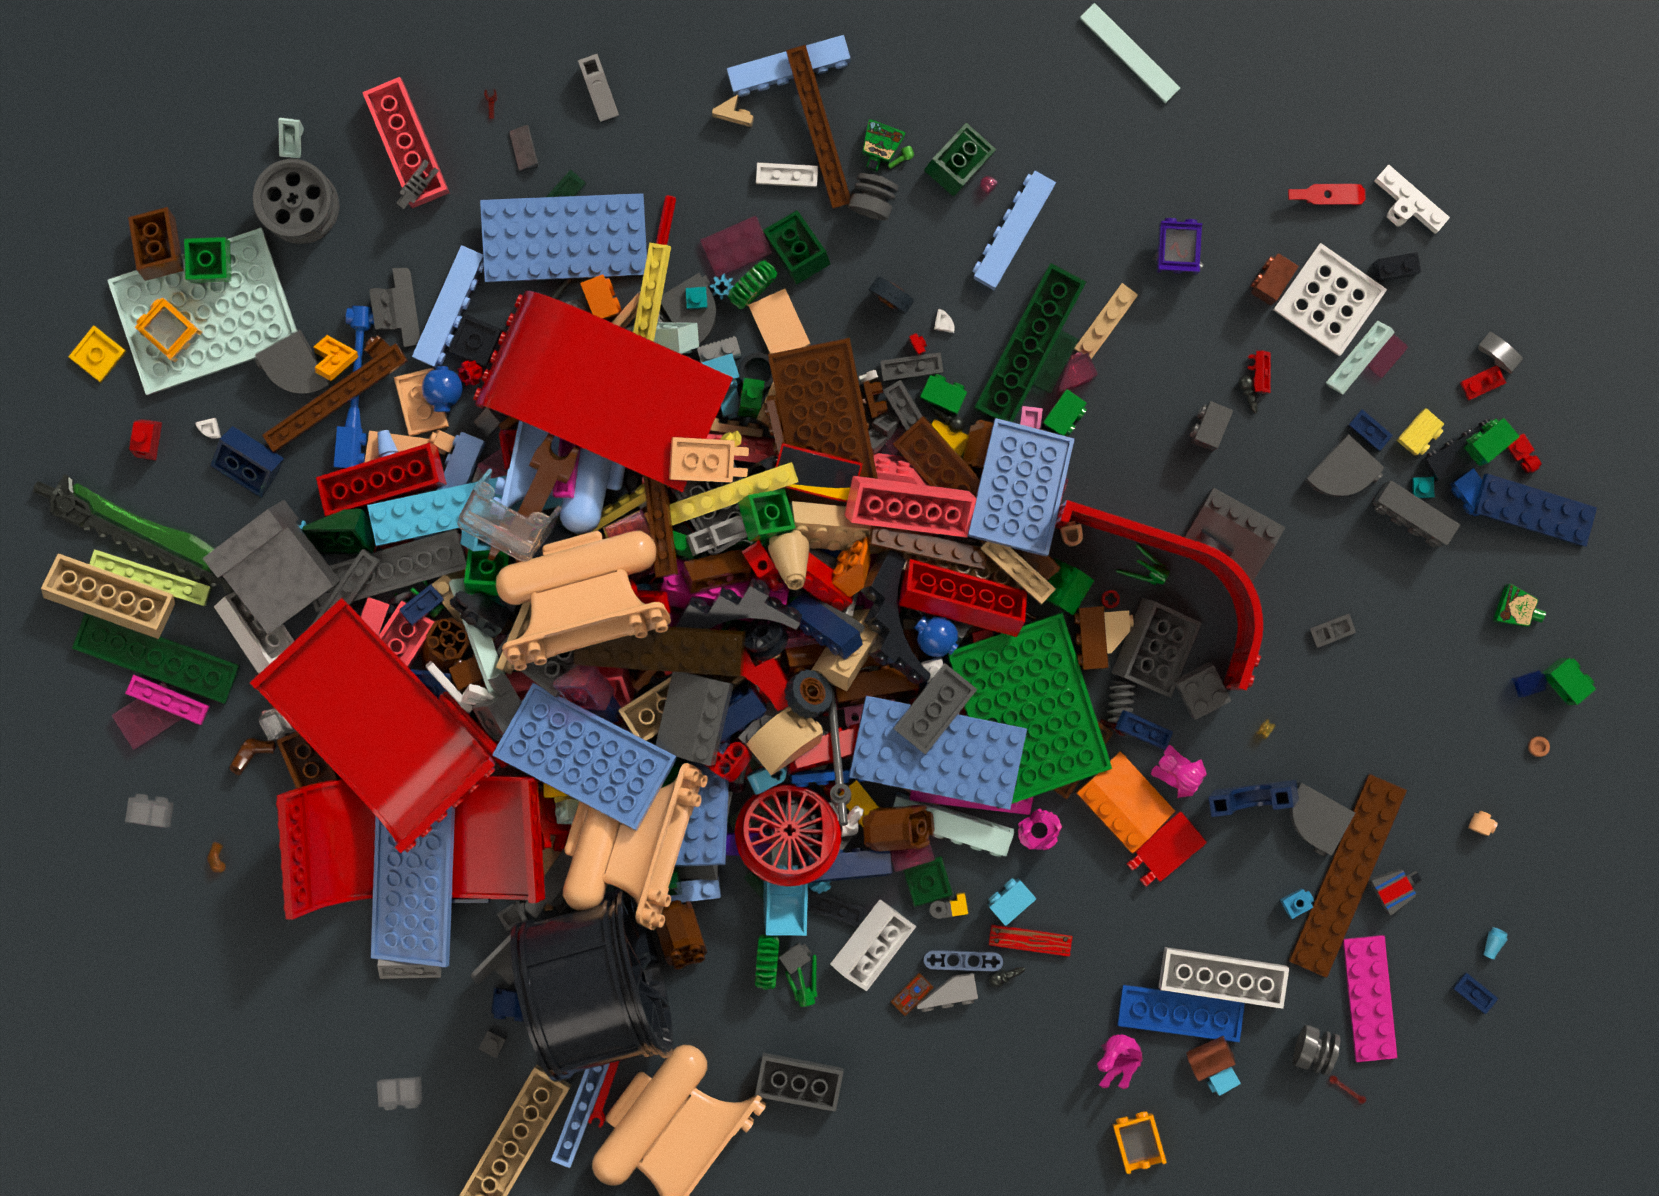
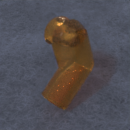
M213 842L207 860L212 871L222 873L226 868L225 863L221 862L219 858L223 845L217 842Z

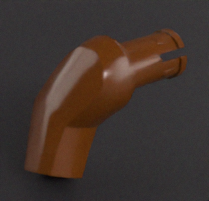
M254 737L247 739L230 764L231 772L240 776L256 753L274 754L275 741H257Z

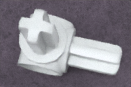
M830 802L829 804L834 809L839 821L838 806ZM854 806L849 814H847L848 825L840 826L841 837L857 834L859 829L858 820L863 816V808Z

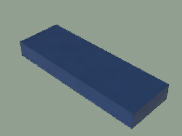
M1125 710L1122 711L1115 729L1163 750H1166L1173 731Z

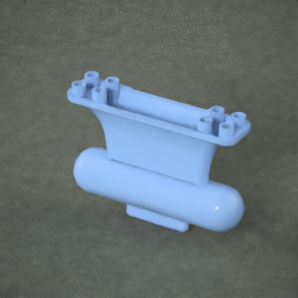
M520 420L507 478L498 477L494 494L502 495V498H493L490 514L498 515L499 520L504 519L508 510L515 503L525 498L538 471L530 467L529 463L539 445L548 435V432ZM554 436L551 448L558 456L560 438ZM580 448L574 498H562L560 508L562 524L569 531L576 534H585L597 528L601 520L606 490L621 489L626 467L584 448Z

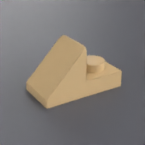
M738 95L717 106L712 111V116L748 127H752L754 121L753 115H750L751 112L743 109L735 111L739 99Z

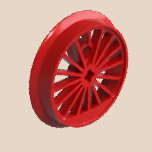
M777 784L760 794H754L744 804L735 825V842L741 859L756 876L779 886H800L818 879L832 866L841 845V828L834 809L820 794L807 787H796L795 784ZM787 796V819L777 797ZM791 796L801 798V801L791 821ZM773 798L781 819L764 802ZM804 800L814 805L795 823ZM761 806L777 823L754 814L755 810ZM815 809L821 812L820 818L801 824ZM750 819H755L763 824L760 828H749ZM822 822V830L804 829ZM769 828L774 834L769 837L765 836L763 830ZM787 829H789L790 833H792L791 836H788L786 832ZM749 833H758L760 840L750 842ZM803 834L822 835V842ZM802 840L820 847V857H818ZM774 842L761 856H758L753 848L763 843L769 844ZM780 842H783L773 865L762 860ZM797 843L816 861L815 863L806 866ZM785 844H787V870L776 868ZM791 844L795 849L802 869H791Z

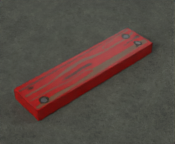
M991 924L988 945L1070 957L1073 936Z

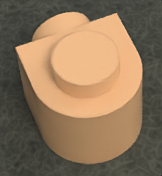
M436 430V433H431L428 443L436 445L439 453L445 455L446 452H451L455 437Z
M1072 521L1060 528L1061 539L1065 545L1074 547L1082 541L1081 524L1076 525V522Z
M1479 811V814L1474 813L1468 828L1482 835L1489 836L1490 833H1494L1498 823L1490 819V814Z

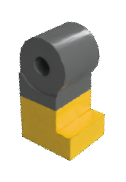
M965 892L958 893L956 900L933 901L930 905L931 915L934 918L940 919L968 914Z

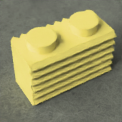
M1425 408L1396 441L1414 456L1419 453L1423 455L1430 447L1428 445L1432 438L1436 440L1442 434L1443 430L1441 428L1444 423Z

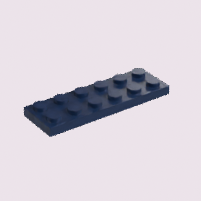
M1484 474L1473 513L1587 547L1597 507L1491 474Z

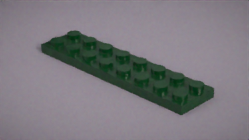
M87 613L84 614L72 649L224 704L227 703L240 668L238 664L163 637L157 639Z

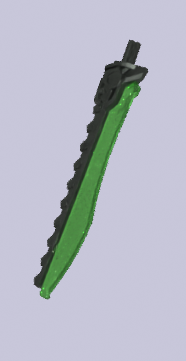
M67 474L63 475V479L59 481L56 488L37 481L34 485V493L50 499L51 515L80 528L83 527L84 530H90L95 527L99 537H106L110 534L115 544H122L126 541L131 551H138L142 548L147 558H154L157 555L163 565H169L173 562L178 572H185L189 569L194 579H201L205 576L210 586H217L220 583L226 593L234 592L227 581L220 577L217 578L216 575L210 573L211 569L202 558L212 552L214 548L196 536L136 516L85 488L79 483L74 484L73 479ZM76 493L89 500L91 504L76 496ZM92 507L95 511L202 564L203 567L200 568L94 515Z

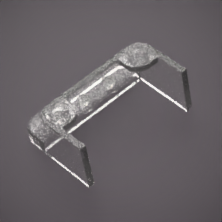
M489 468L473 488L459 515L457 525L463 531L513 558L524 562L529 561L553 531L562 507L558 505L550 516L542 512H533L528 518L492 499L495 490L488 484L493 471Z

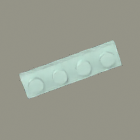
M1377 321L1326 382L1327 385L1337 392L1344 394L1395 333L1393 329Z

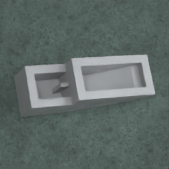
M739 515L685 537L692 555H696L745 536L747 533L742 515Z

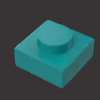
M706 287L686 288L687 309L708 308Z
M1434 477L1412 478L1413 495L1418 498H1434Z

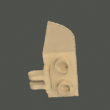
M788 707L759 729L746 745L770 775H773L821 743L823 729L813 718L800 717L792 711L791 707Z

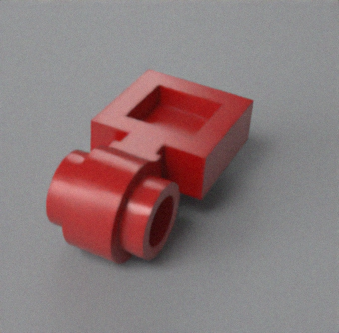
M1523 433L1507 449L1515 461L1523 459L1521 466L1527 474L1534 473L1542 463L1536 455H1529V453L1534 451V448Z

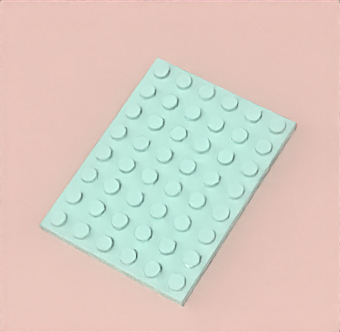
M262 228L228 239L230 240L232 281L190 283L185 280V254L181 255L184 268L182 272L144 281L138 271L135 270L108 280L146 395H151L254 360L256 358L255 354L258 351L297 330ZM162 297L169 301L203 332L201 335L195 334L189 341L190 346L186 350L182 349L175 356L178 359L176 362L171 361L135 328L137 320L151 310L150 306L155 300H160ZM164 307L145 330L168 350L188 327Z

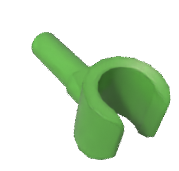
M912 147L902 148L903 156L888 164L889 167L893 168L904 160L912 159L914 156Z

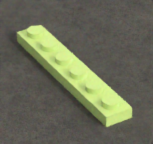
M98 550L93 551L89 564L202 606H206L212 588L211 586Z

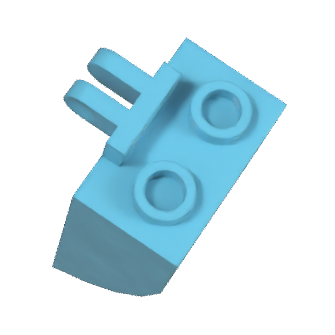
M777 865V868L787 870V865ZM791 865L792 870L800 869L798 865ZM764 881L763 901L766 935L807 936L808 883L800 886H779Z

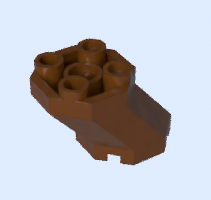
M978 420L975 422V425L970 426L963 460L980 479L993 423L984 420Z
M453 617L433 623L426 634V639L420 651L424 670L428 671L425 665L431 661L441 672L450 673L449 668L455 662L464 660L471 644L464 624Z
M925 805L879 807L873 809L862 820L864 844L873 851L879 852L920 849L928 846L930 840L927 839L935 831L933 814L931 811L926 810L927 807Z
M681 900L671 901L669 907H663L661 915L665 916V923L661 928L656 927V931L668 965L679 970L686 965L703 962L707 949L691 902L686 901V904H682Z

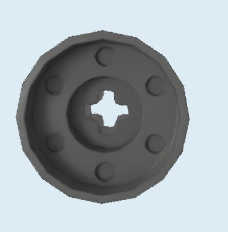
M859 173L857 180L861 183H855V188L862 192V194H852L848 208L869 218L883 221L889 220L892 206L885 202V200H895L896 196L893 193L898 192L899 186L879 175Z
M1305 1024L1300 1031L1295 1045L1293 1065L1308 1070L1313 1062V1071L1315 1073L1321 1071L1322 1075L1329 1076L1338 1059L1340 1035L1333 1033L1330 1036V1032L1325 1031L1321 1038H1319V1029Z

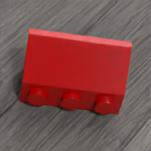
M809 552L804 586L800 589L811 597L814 596L839 611L851 605L853 596H847L832 583L834 570Z

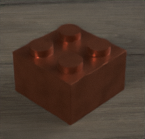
M1279 253L1275 257L1270 256L1262 267V270H1264L1263 274L1260 273L1252 282L1251 287H1253L1251 294L1268 305H1273L1299 266Z

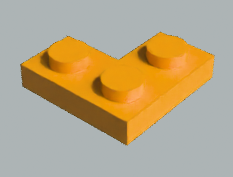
M328 335L313 347L316 354L324 357L315 366V371L330 381L358 358L357 351Z

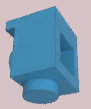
M1301 888L1280 899L1289 918L1294 919L1296 916L1312 909L1311 903L1314 902V899L1309 891L1305 892ZM1299 899L1303 901V905L1301 907H1298L1296 905V902Z

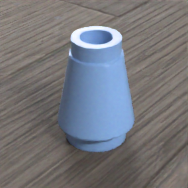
M389 430L377 433L378 457L381 458L398 452Z

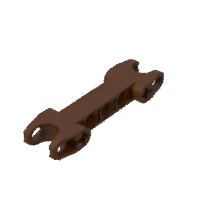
M548 433L529 463L530 467L538 470L511 526L504 522L500 523L492 540L487 559L493 561L496 555L505 549L515 554L516 563L530 559L539 541L530 536L556 481L567 484L576 466L579 446L575 445L566 456H557L551 448L554 435Z

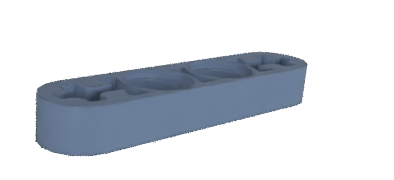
M930 950L925 953L923 958L926 967L937 970L998 971L1003 966V959L996 952ZM931 954H935V958H941V954H945V966H940L941 961H936L934 965H931L927 958H930ZM950 955L958 956L959 962L956 966H950L947 963V958ZM971 955L979 958V964L975 967L970 966L967 962ZM982 955H986L985 960H991L992 956H996V959L1000 961L995 967H992L991 963H985L986 967H981L983 963Z

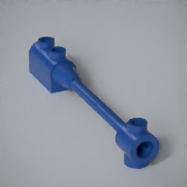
M352 306V308H347L346 324H349L356 331L355 351L358 353V358L353 363V372L362 366L364 332L371 328V324H374L371 307ZM359 395L350 401L345 427L337 426L334 467L338 469H345L365 462V454L361 453V445L366 446L367 433H362L363 429L361 428L360 411L358 408Z

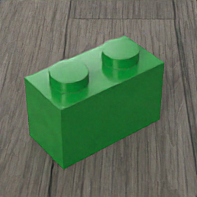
M930 375L920 399L957 416L967 394V391L964 390L965 387L956 382L953 385L945 382L946 378L941 375Z

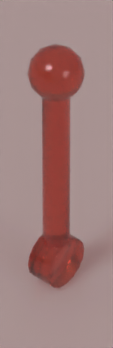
M1332 1075L1329 1077V1081L1332 1084H1337L1357 1098L1359 1103L1364 1104L1366 1102L1365 1096H1360L1338 1081L1336 1076Z

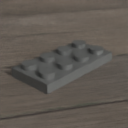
M944 663L893 729L926 755L977 689Z

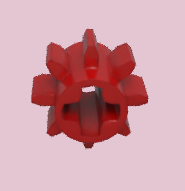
M467 360L461 363L462 367L457 369L460 380L466 386L469 384L474 386L480 383L479 379L483 377L482 367L475 360L471 362Z

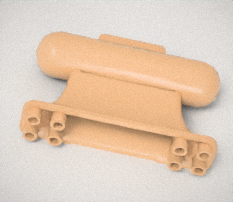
M594 531L546 544L542 547L543 556L508 565L502 568L496 576L495 586L499 597L510 605L531 602V617L526 632L520 638L508 641L502 646L503 654L509 663L514 665V669L518 671L526 669L528 663L534 662L536 665H543L547 662V658L554 657L557 654L628 635L644 638L648 635L647 631L654 629L656 632L662 633L668 630L667 625L671 622L670 615L662 603H642L633 592L628 580V575L650 568L656 560L654 540L642 531H632L602 539V534L599 531Z
M684 763L675 781L659 790L637 831L579 801L564 848L566 855L573 856L563 887V897L567 904L577 911L594 908L601 904L607 885L610 884L624 890L634 898L638 906L635 915L638 924L650 930H654L656 927H663L665 923V916L661 915L663 907H669L671 903V896L667 895L670 880L689 818L694 807H699L702 798L701 795H698L700 787L706 786L707 776L703 775L701 770L694 765Z
M691 1045L678 1046L673 1050L672 1055L666 1058L652 1078L644 1072H638L607 1113L605 1119L614 1129L594 1155L592 1160L594 1175L600 1182L606 1185L617 1186L628 1180L637 1167L653 1183L660 1196H690L689 1194L739 1129L746 1133L749 1131L754 1121L750 1114L754 1112L760 1116L766 1107V1103L761 1100L762 1097L759 1095H754L746 1101L733 1103L721 1101L704 1094L696 1088L707 1071V1060L704 1054L698 1048Z

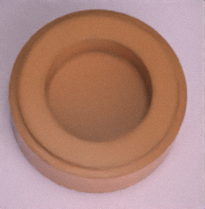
M1533 737L1528 743V750L1533 756L1543 757L1549 752L1550 744L1544 737Z

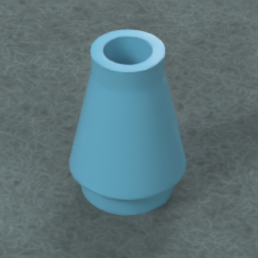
M1492 927V930L1488 932L1483 955L1495 959L1498 952L1507 942L1508 934Z

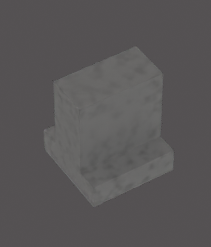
M285 500L267 509L202 558L217 578L221 576L225 578L267 634H270L340 581L297 525L296 521L299 518Z

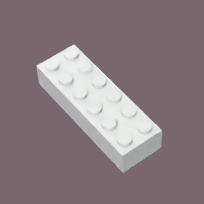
M1164 947L1158 988L1165 991L1283 1009L1289 967Z

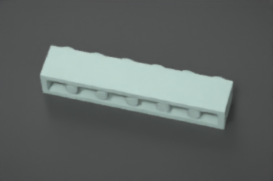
M897 792L893 807L925 805L927 807L926 810L932 812L935 828L932 836L940 839L946 837L951 839V842L959 845L965 843L977 851L984 849L990 851V854L996 857H1001V855L1007 856L1014 835V829L940 805L910 801L909 795Z

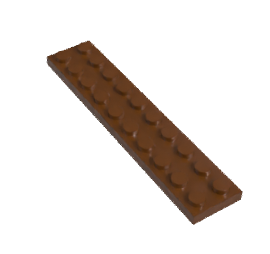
M924 416L893 443L930 486L969 491L975 497L977 496L980 478ZM980 540L983 543V545L987 542L984 540ZM1011 548L1047 581L1061 569L1050 555L1046 557Z
M1371 774L1367 775L1352 810L1355 812V815L1337 845L1312 904L1313 908L1308 913L1290 955L1289 962L1326 978L1328 977L1407 792L1406 789Z

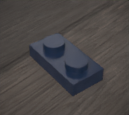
M1363 409L1348 424L1351 429L1377 451H1380L1393 436Z
M430 584L401 607L399 612L413 627L443 603L444 599Z
M1466 972L1452 987L1484 1014H1487L1498 1000L1495 995Z

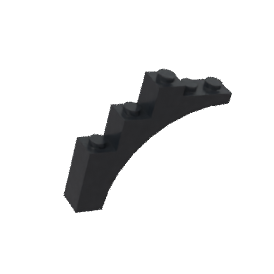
M887 549L878 554L866 577L864 588L860 590L867 599L874 602L864 622L873 632L878 633L868 654L874 658L876 663L882 666L892 664L910 682L920 684L928 681L931 674L918 661L904 636L897 604L900 575L906 560L896 551Z
M752 578L741 597L737 596L733 590L722 587L711 606H709L704 600L696 599L692 596L673 627L711 629L718 624L731 620L757 618L779 622L797 629L801 623L802 614L796 608L784 605L778 598L768 596L770 587L764 581Z

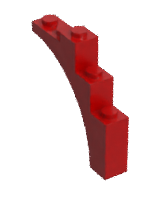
M744 648V667L741 676L757 685L769 697L777 711L788 707V702L785 699L786 694L784 693L788 681L777 659L774 657L769 660H759V665L756 666L748 650ZM664 671L665 675H670L673 673L670 671Z

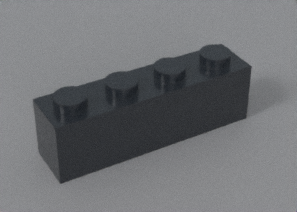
M1490 418L1478 423L1480 427L1473 431L1470 428L1461 433L1462 438L1456 441L1453 438L1444 443L1445 448L1438 451L1436 448L1426 454L1428 458L1424 459L1423 462L1431 476L1434 477V481L1444 478L1474 460L1463 447L1468 444L1466 440L1475 433L1477 434L1479 431H1484L1482 427L1490 421Z

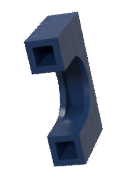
M1296 780L1216 789L1209 796L1211 817L1232 815L1239 809L1263 805H1273V810L1293 808L1299 801Z

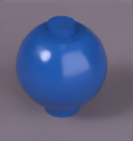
M437 366L436 370L430 371L423 379L422 394L424 399L434 406V412H450V406L456 404L462 395L463 388L459 376L454 371L448 370L446 366Z
M923 616L914 627L918 631L917 642L920 649L929 656L943 657L947 653L951 655L958 647L956 644L958 640L957 629L953 622L947 618L933 616L932 619H928Z

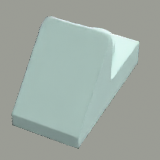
M279 118V156L300 158L301 135L304 131L300 120Z

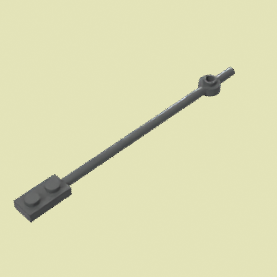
M829 683L833 692L832 702L830 703L829 722L836 784L830 791V798L833 804L838 806L839 825L846 826L848 825L846 805L851 800V790L844 784L835 688L833 684ZM843 791L844 795L839 796L837 793Z

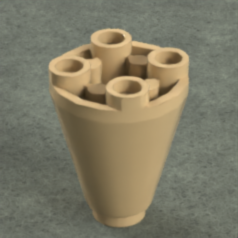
M799 530L771 537L768 546L769 556L789 589L797 590L802 588L806 579L810 550L809 541Z

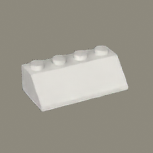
M236 592L225 596L214 606L258 674L294 642L283 624L270 634H267Z
M879 900L830 965L845 978L867 991L916 926L888 904Z

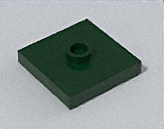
M942 856L902 867L914 907L953 896Z

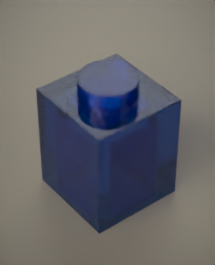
M1540 670L1512 678L1518 697H1526L1546 690L1547 680Z

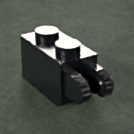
M459 591L450 600L451 607L461 613V619L493 639L503 630L511 614V611L482 593H475L471 596L468 593Z

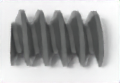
M1111 681L1115 685L1110 686L1109 689L1115 693L1109 694V698L1114 699V701L1109 702L1108 706L1114 709L1108 711V714L1112 715L1113 718L1107 719V722H1118L1123 710L1133 712V708L1128 706L1134 703V700L1129 699V696L1135 695V692L1129 690V688L1135 687V684L1131 682Z

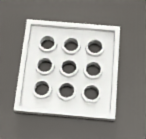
M1320 243L1273 310L1336 355L1341 356L1387 289ZM1322 266L1330 269L1328 277H1323L1320 274ZM1338 278L1346 280V288L1341 289L1336 285ZM1309 283H1316L1319 290L1317 293L1309 292ZM1359 289L1363 292L1362 300H1356L1353 297L1354 290ZM1327 294L1335 297L1334 305L1326 304L1325 296ZM1297 300H1305L1307 308L1305 310L1298 309L1296 306ZM1343 306L1351 308L1352 314L1350 317L1342 315L1341 309ZM1315 311L1323 313L1324 318L1321 322L1314 320L1313 313ZM1336 322L1340 325L1339 333H1332L1330 331L1331 323Z

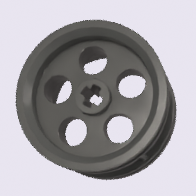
M285 159L275 162L261 173L254 186L253 205L259 220L284 241L294 244L315 242L328 234L336 223L339 214L337 191L331 181L309 162L299 159ZM300 175V183L297 186L291 187L288 185L290 176ZM311 187H318L321 191L320 196L315 200L307 197V190ZM274 189H280L282 192L281 198L276 202L270 201ZM294 196L298 198L296 199V204L292 203ZM304 209H310L314 212V218L309 223H304L301 220V212ZM282 210H287L290 213V219L285 224L278 222V214Z

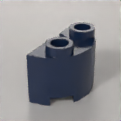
M494 988L491 1009L494 1018L506 1019V1016L514 1017V1021L524 1022L517 991Z

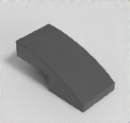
M1491 331L1478 346V350L1495 359V365L1511 374L1523 361V357L1512 346Z
M888 411L872 422L873 428L869 431L873 454H876L887 443L901 423L899 418Z
M1349 613L1310 628L1317 648L1356 633Z

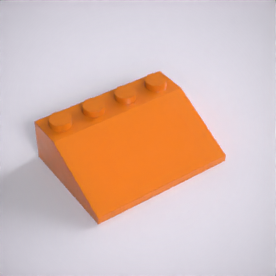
M1119 751L1110 760L1112 769L1093 775L1075 793L1131 853H1134L1162 826L1175 810L1124 754Z

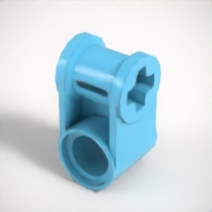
M786 766L779 770L782 771L780 776L778 774L770 775L765 768H759L749 773L746 777L755 795L783 782L787 774Z

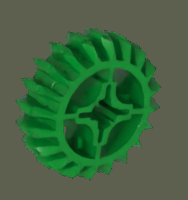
M767 261L759 262L732 287L728 298L739 309L747 307L769 287L776 278L777 272Z
M761 934L759 937L755 977L757 988L768 990L774 989L776 986L779 937L777 935Z

